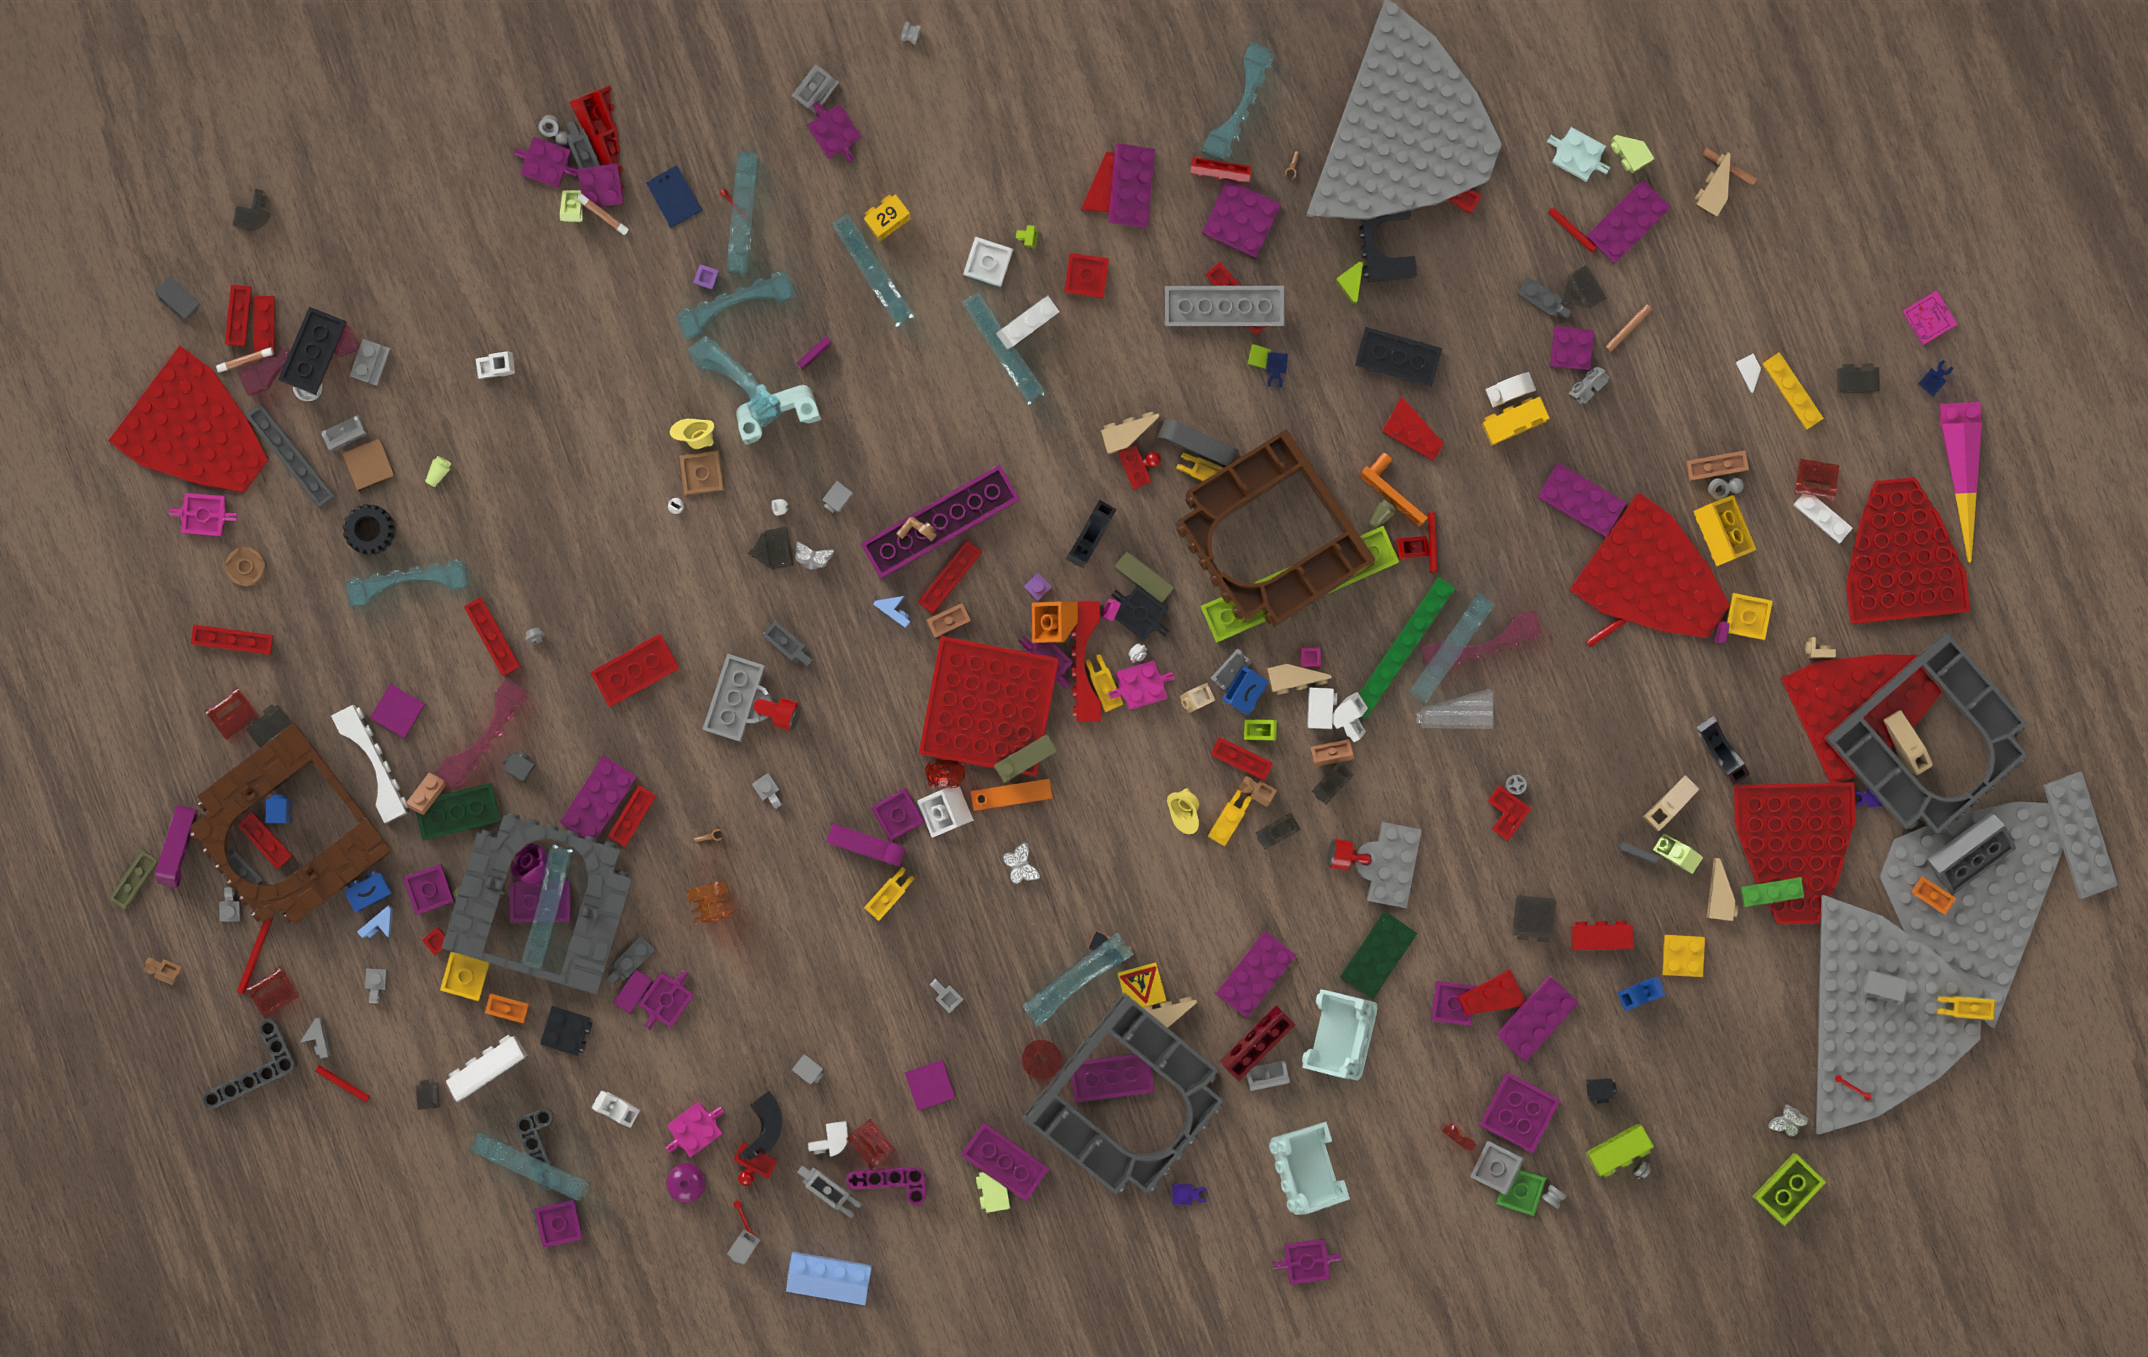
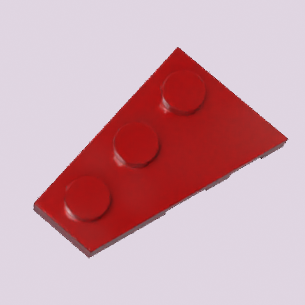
M1115 152L1105 153L1081 210L1109 213Z
M1401 397L1382 432L1434 461L1444 443L1405 399Z
M1510 969L1457 996L1465 1015L1521 1007L1525 1002Z

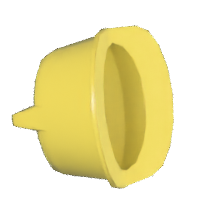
M683 419L671 427L670 435L676 440L686 441L693 449L712 446L714 443L712 433L714 423L710 420Z
M1189 788L1179 793H1171L1168 795L1167 803L1174 825L1185 834H1194L1199 827L1197 811L1200 804L1198 798L1191 793Z

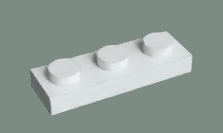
M1805 490L1793 504L1838 544L1852 530L1849 524L1808 490Z

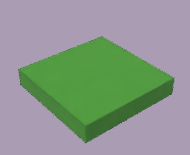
M1519 1169L1508 1194L1505 1195L1499 1192L1495 1204L1535 1216L1546 1178Z

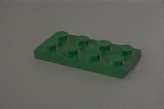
M492 783L439 795L424 815L416 812L423 841L501 822Z
M1384 911L1340 975V978L1373 1000L1418 933Z

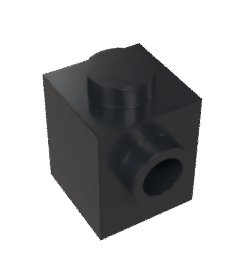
M1612 1078L1586 1080L1587 1098L1590 1101L1597 1100V1104L1609 1103V1099H1614L1613 1094H1617L1616 1082H1612Z

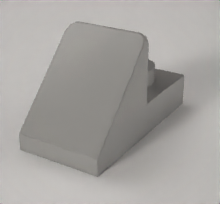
M315 1018L301 1042L316 1039L317 1043L314 1044L316 1055H320L321 1059L331 1056L323 1018Z

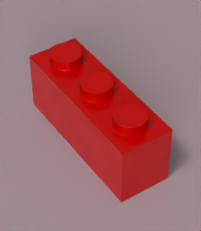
M1587 921L1575 922V926H1570L1571 950L1633 949V925L1628 924V921H1615L1616 925H1608V921H1595V925H1588Z

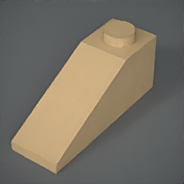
M1714 858L1707 918L1733 921V917H1737L1738 905H1735V898L1721 859Z

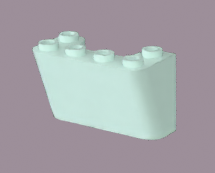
M799 385L739 406L736 415L743 442L748 445L761 438L762 428L759 422L760 419L796 408L800 422L803 421L809 424L822 420L811 388L806 385Z
M1327 1122L1273 1137L1271 1143H1269L1270 1151L1274 1154L1276 1160L1275 1168L1282 1180V1190L1286 1193L1288 1199L1287 1207L1295 1215L1308 1214L1350 1199L1345 1181H1336L1325 1143L1332 1142Z

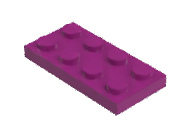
M1121 143L1115 144L1108 223L1148 228L1155 149Z
M1642 179L1586 237L1615 264L1671 207Z
M1558 462L1537 498L1605 538L1626 505V502Z
M603 755L560 823L570 830L577 832L584 839L586 835L598 839L637 776Z
M1264 930L1215 994L1244 1017L1248 1018L1296 955Z
M1548 976L1496 1033V1036L1526 1062L1579 1002L1551 976Z
M1136 1054L1085 1060L1071 1076L1074 1103L1154 1092L1151 1066Z
M983 1122L961 1153L962 1157L1024 1201L1028 1200L1049 1170L1047 1166L985 1122Z

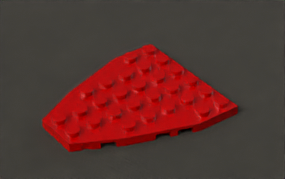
M180 345L108 440L109 443L141 466L200 485L246 492L269 461L249 420L228 393L214 370Z
M1916 477L1880 480L1873 483L1858 524L1846 580L1850 625L1970 612L1966 571L1949 539L1950 536L1938 511L1932 506Z
M1639 492L1569 589V591L1603 614L1662 632L1707 638L1730 606L1709 565L1672 515Z
M1877 654L1817 661L1780 678L1829 783L1844 782L1856 775L1824 738L1918 655ZM1920 667L1867 713L1863 719L1891 750L1894 744L1884 719L1901 710L1912 728H1914L1942 691Z
M1855 783L1734 785V825L1755 883L1763 884L1799 877L1802 880L1803 898L1766 903L1776 923L1818 924L1821 919V895L1830 897L1838 883L1845 853L1856 823Z

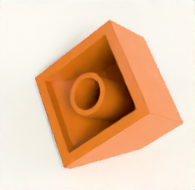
M1078 602L1032 603V643L1064 642L1078 622Z

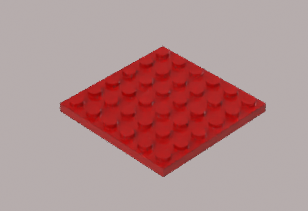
M941 636L919 754L996 769L994 767L995 764L1045 736L1059 658ZM1039 762L1020 774L1037 776Z

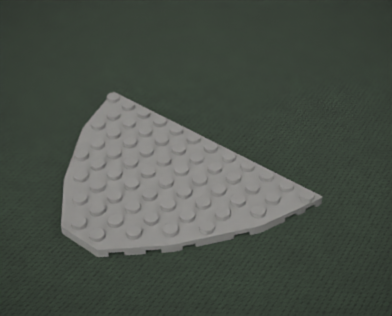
M1384 0L1306 214L1308 217H1344L1346 219L1369 220L1383 215L1437 205L1451 197L1487 183L1491 176L1502 143L1478 93L1438 39L1390 0Z
M2011 802L1966 812L1958 821L1954 819L1949 824L1950 828L1943 834L1940 832L1933 834L1927 826H1923L1892 841L1879 875V879L1885 888L1887 897L1897 915L1902 930L1942 957L1980 998L1995 999L1994 1020L1982 1019L1992 1028H1995L2063 850L2049 803ZM1990 812L2005 825L2016 849L1952 895L1956 900L1946 915L1911 894L1921 876L1948 892L1932 870L1927 859Z
M1821 895L1816 1134L1818 1135L1882 1115L1939 1079L1981 1039V1019L1937 1014V1009L1940 1008L1953 1010L1952 1002L1942 1003L1938 1001V996L1980 998L1942 957L1883 916L1825 895ZM1868 971L1908 980L1904 1002L1896 1004L1862 995L1861 991ZM1836 1075H1841L1845 1081L1849 1082L1850 1084L1854 1085L1855 1087H1857L1865 1093H1870L1872 1095V1099L1869 1101L1865 1100L1864 1096L1847 1087L1843 1083H1837L1834 1080V1077Z

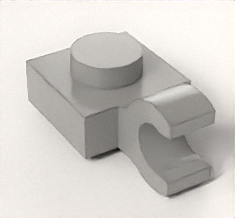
M769 773L752 783L762 801L768 798L775 809L782 806V803L775 794L780 789Z
M231 887L224 888L225 901H219L220 922L241 921V901H235V890Z
M366 968L365 989H371L369 1003L379 1004L380 990H386L387 970Z
M936 978L930 983L932 988L939 994L935 999L948 1013L964 1000L951 985L945 989Z

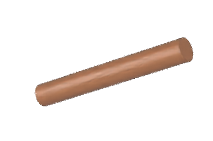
M1708 148L1702 154L1715 163L1720 157ZM1730 163L1731 173L1752 186L1757 181L1755 177Z
M1646 304L1605 348L1612 352L1652 308Z

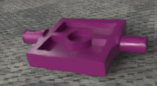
M819 101L814 103L812 106L818 113V116L814 121L806 125L827 159L835 154L843 153L849 163L855 159L849 148L862 137L841 104L825 111Z
M533 137L527 151L516 147L514 151L521 154L513 152V156L524 159L520 175L558 188L566 174L578 177V174L571 172L578 173V169L569 166V157L572 151L570 149Z
M1025 636L1018 641L1027 649L1026 652L1059 658L1055 682L1058 681L1065 689L1072 684L1063 675L1073 662L1053 642L1032 644Z
M682 969L676 979L667 976L663 972L658 975L638 1004L650 1015L643 1026H648L647 1029L651 1030L656 1021H661L672 1028L695 995L682 984L689 975L688 972L685 973V970Z
M1324 1239L1284 1244V1261L1273 1262V1270L1286 1269L1289 1284L1330 1279L1329 1265L1331 1262H1341V1254L1328 1255Z

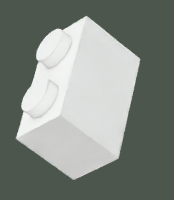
M1309 688L1307 728L1332 729V725H1334L1333 705H1337V693H1334V689Z

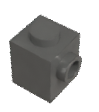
M519 751V753L513 752L512 755L508 754L503 761L505 765L503 769L526 782L536 764L529 761L530 756Z

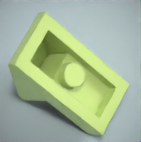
M563 190L560 221L581 222L583 220V204L576 200L581 190Z

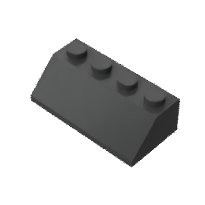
M1990 812L1955 839L1951 840L1947 845L1933 853L1927 860L1948 892L1954 895L2015 850L2016 847L2005 825Z

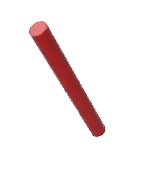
M273 919L268 920L261 926L237 989L238 993L244 994Z

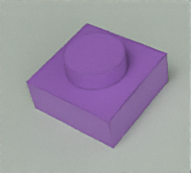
M700 264L693 283L713 290L719 270Z
M1037 573L1024 588L1039 601L1052 586Z

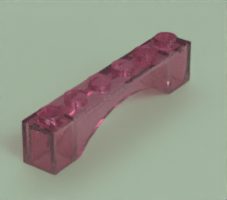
M346 325L334 355L341 357L360 348L349 325ZM289 348L278 352L279 355L274 358L269 356L261 359V363L253 366V364L242 368V372H239L238 375L248 396L252 397L270 388L272 382L284 367L290 353Z
M1535 610L1515 616L1500 635L1484 644L1459 647L1439 641L1421 647L1419 650L1426 671L1431 670L1432 673L1444 670L1443 666L1450 664L1451 667L1462 664V659L1468 657L1472 661L1481 658V653L1488 651L1490 655L1501 651L1500 647L1507 645L1508 648L1520 645L1519 641L1526 639L1527 642L1538 639V634H1541L1542 631Z
M507 677L495 692L494 714L484 735L467 750L446 757L435 771V774L453 788L461 787L468 778L465 776L470 769L473 771L480 761L477 759L482 753L485 755L491 748L490 742L493 738L497 739L504 731L502 726L505 722L509 723L516 715L514 711L518 705L522 707L527 701L528 697L526 695L528 691Z

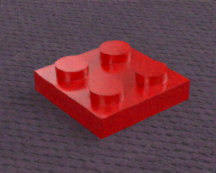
M1070 253L1064 293L1104 298L1109 258Z

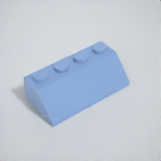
M793 1251L786 1292L865 1305L872 1265Z

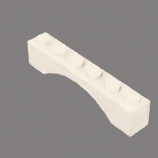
M351 705L331 715L339 733L356 742L372 761L378 781L376 807L383 822L389 823L409 813L406 805L407 800L405 797L401 798L398 792L400 790L396 779L392 780L389 774L391 772L387 761L383 762L380 756L382 750L379 744H374L371 738L374 735L370 726H365L362 720L365 716L361 708Z

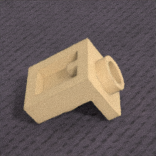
M1816 637L1809 638V642L1805 644V652L1809 654V658L1833 659L1836 657V649H1830V646H1818V649H1816Z
M1208 683L1180 695L1182 706L1188 713L1215 701Z

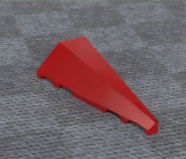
M607 86L571 100L569 103L582 129L588 134L600 164L618 163L620 175L622 166H619L618 161L620 149L616 123H613L612 117L614 104H611L609 95L612 89L611 86Z

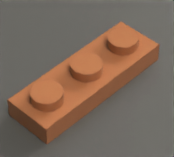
M1745 450L1686 461L1689 481L1749 470Z

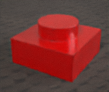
M437 927L422 941L434 955H437L443 950L442 945L445 935Z

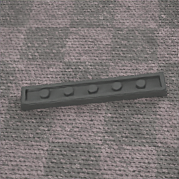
M262 403L245 415L319 509L336 497Z

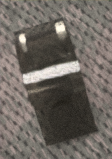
M255 189L252 209L236 206L233 220L235 228L257 230L268 222L271 214L263 210L268 205L266 192Z
M1339 762L1313 788L1312 792L1319 801L1327 805L1354 774Z
M1291 812L1255 833L1259 843L1266 850L1301 829Z

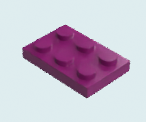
M571 881L538 882L533 884L510 882V922L571 921Z

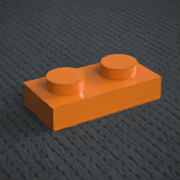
M1923 876L1920 877L1911 891V894L1944 915L1947 914L1956 900L1954 896Z
M490 994L485 1013L524 1023L529 1004Z

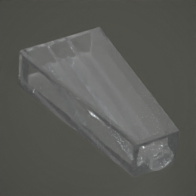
M1486 689L1420 708V712H1416V724H1420V729H1493L1494 689Z

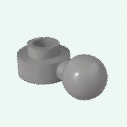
M552 115L544 116L539 123L540 132L547 137L555 136L556 143L561 147L569 145L567 136L570 134L559 130L560 123L558 119ZM550 122L553 124V126L550 127L547 125V123Z
M1717 478L1709 484L1708 492L1713 498L1721 500L1729 494V491L1734 494L1740 493L1744 488V483L1739 478H1733L1729 483Z

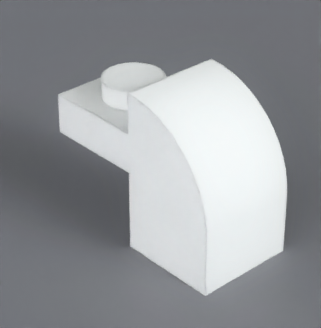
M506 351L489 354V357L476 359L478 379L507 376L515 373L512 352Z
M1529 372L1511 377L1486 389L1492 407H1497L1510 400L1536 391Z
M1358 692L1345 698L1335 710L1333 716L1336 729L1343 726L1345 733L1353 742L1360 740L1366 733L1358 718L1366 712L1368 707Z
M602 1090L592 1107L595 1111L607 1115L618 1123L630 1128L640 1112L638 1108L625 1100Z
M847 1121L827 1123L828 1140L809 1142V1151H814V1154L826 1153V1149H829L830 1157L840 1153L848 1142Z

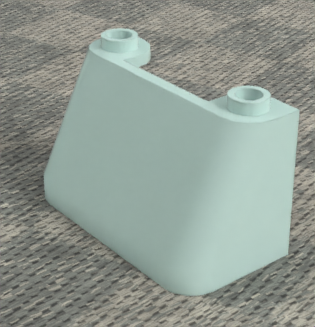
M1321 989L1316 998V1004L1322 1010L1313 1049H1309L1303 1054L1302 1068L1346 1079L1359 1080L1364 1070L1376 1019L1377 1003Z

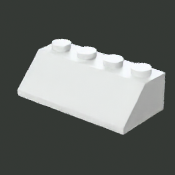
M505 1036L499 1040V1046L487 1048L482 1052L484 1056L478 1060L474 1057L465 1063L467 1067L462 1071L458 1068L449 1074L450 1079L446 1082L456 1102L463 1100L528 1056L516 1036Z

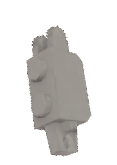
M802 1165L797 1173L805 1178L803 1181L806 1185L805 1187L834 1209H839L853 1218L855 1214L842 1205L847 1199L855 1207H861L862 1204L852 1197L849 1191L821 1170L813 1167L810 1171Z

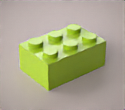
M1635 1124L1585 1152L1596 1174L1608 1177L1616 1172L1615 1168L1618 1166L1626 1167L1633 1163L1632 1159L1634 1157L1640 1156L1641 1158L1651 1152L1650 1149L1654 1146L1642 1125Z
M1793 1153L1752 1197L1781 1225L1785 1226L1826 1182L1805 1161Z

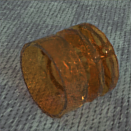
M726 880L685 890L688 902L698 903L699 907L691 910V914L701 913L700 917L693 918L694 923L706 924L725 919L730 914L735 913L734 908L724 909V905L732 903V900H722V896L729 893Z

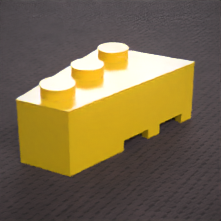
M1528 398L1522 401V405L1516 408L1512 405L1504 409L1503 414L1496 416L1494 413L1485 417L1482 427L1490 445L1493 446L1543 424L1550 419L1541 398Z

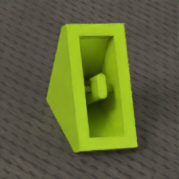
M1358 262L1336 278L1337 284L1352 304H1356L1358 300L1363 262Z
M1245 720L1244 740L1276 741L1277 720Z

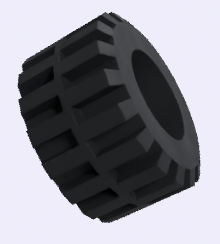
M363 504V506H356V509L351 510L349 516H346L344 519L345 525L343 524L342 529H344L343 536L346 538L347 544L353 550L365 555H377L381 551L384 552L388 546H391V541L395 538L394 531H396V526L393 524V518H391L387 511L377 505ZM367 518H374L380 524V533L372 541H364L358 533L360 523Z

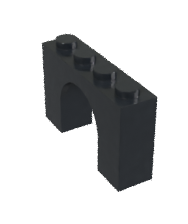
M1410 210L1383 215L1369 220L1361 219L1362 226H1359V236L1364 240V246H1361V256L1366 260V266H1363V276L1367 278L1368 283L1416 278L1415 256L1386 257L1376 249L1373 241L1374 231L1380 224L1386 221L1410 219Z

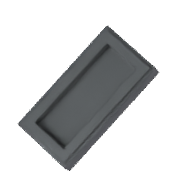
M1625 842L1619 843L1618 850L1653 864L1658 862L1659 856Z

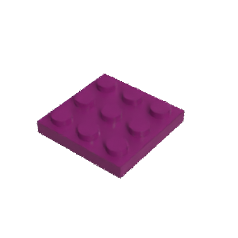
M1227 179L1202 234L1256 259L1281 204Z
M1506 1071L1479 1125L1533 1153L1560 1099Z

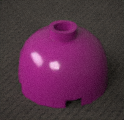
M528 843L515 854L517 856L515 862H511L512 875L527 884L542 881L549 873L551 867V859L548 852L540 845Z
M682 1163L671 1169L667 1175L666 1187L673 1199L681 1203H690L702 1196L707 1182L705 1174L698 1166L691 1163Z

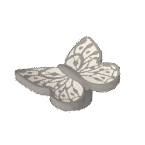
M797 541L796 543L797 553L795 559L799 563H803V566L807 569L814 570L818 567H825L828 560L834 554V550L812 551L801 542Z
M1027 843L1019 845L1014 850V853L1007 852L1003 856L1004 863L1012 869L1010 873L1011 881L1016 884L1020 883L1023 878L1026 880L1040 878L1039 872L1027 860L1029 855Z
M1785 1105L1782 1117L1772 1119L1768 1127L1779 1132L1785 1130L1788 1136L1794 1137L1798 1134L1799 1126L1807 1124L1808 1118L1797 1109Z

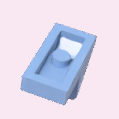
M904 596L877 600L873 603L874 606L903 627L907 628L911 623L908 620V614L901 609L898 612L895 610L904 599Z
M387 906L358 930V934L362 938L366 936L371 938L378 932L377 927L379 926L387 937H391L393 908Z

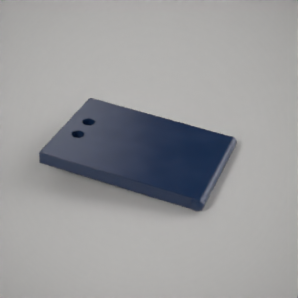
M677 165L646 182L670 228L702 211Z

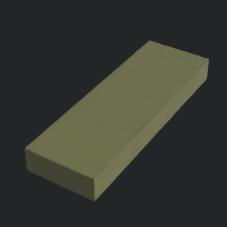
M1127 551L1115 565L1117 570L1161 603L1164 602L1174 588Z
M142 849L108 899L126 910L157 866L159 859Z

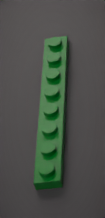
M1437 578L1360 691L1359 695L1368 707L1361 716L1364 720L1373 710L1454 591L1455 587L1442 578Z

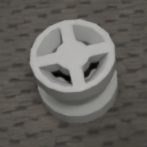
M905 22L901 41L905 42L908 40L916 45L921 26H912L909 22Z
M1520 775L1510 776L1505 783L1507 791L1513 795L1523 793L1527 787L1525 778Z
M1550 1184L1548 1187L1549 1191L1547 1194H1543L1541 1198L1558 1209L1561 1200H1564L1567 1196Z

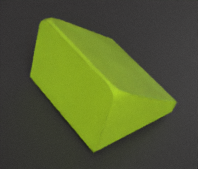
M1252 344L1247 365L1267 369L1271 349Z

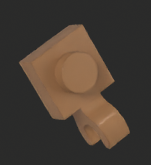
M1248 776L1245 777L1243 783L1238 788L1243 793H1252L1250 797L1265 807H1268L1277 790L1261 780L1259 783H1256Z
M148 958L143 971L147 974L155 973L154 978L173 986L181 973L182 967L163 959L162 963H159L153 958Z

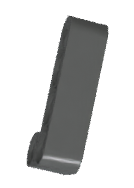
M1171 419L1163 420L1157 434V438L1162 441L1178 445L1224 467L1234 462L1239 451L1230 445Z
M542 1108L520 1117L516 1121L515 1127L537 1183L541 1189L547 1191L557 1185L558 1177L538 1130L550 1125L554 1120V1114L549 1108ZM541 1112L548 1113L549 1120L547 1123L540 1121L539 1114ZM523 1119L530 1122L531 1126L527 1131L523 1130L520 1126ZM530 1138L537 1140L538 1146L536 1149H531L528 1146ZM537 1157L545 1159L546 1163L543 1168L536 1165ZM549 1168V1171L546 1172V1175L548 1178L553 1179V1181L550 1183L551 1186L543 1183V1181L546 1179L545 1174L543 1173L540 1175L539 1172Z

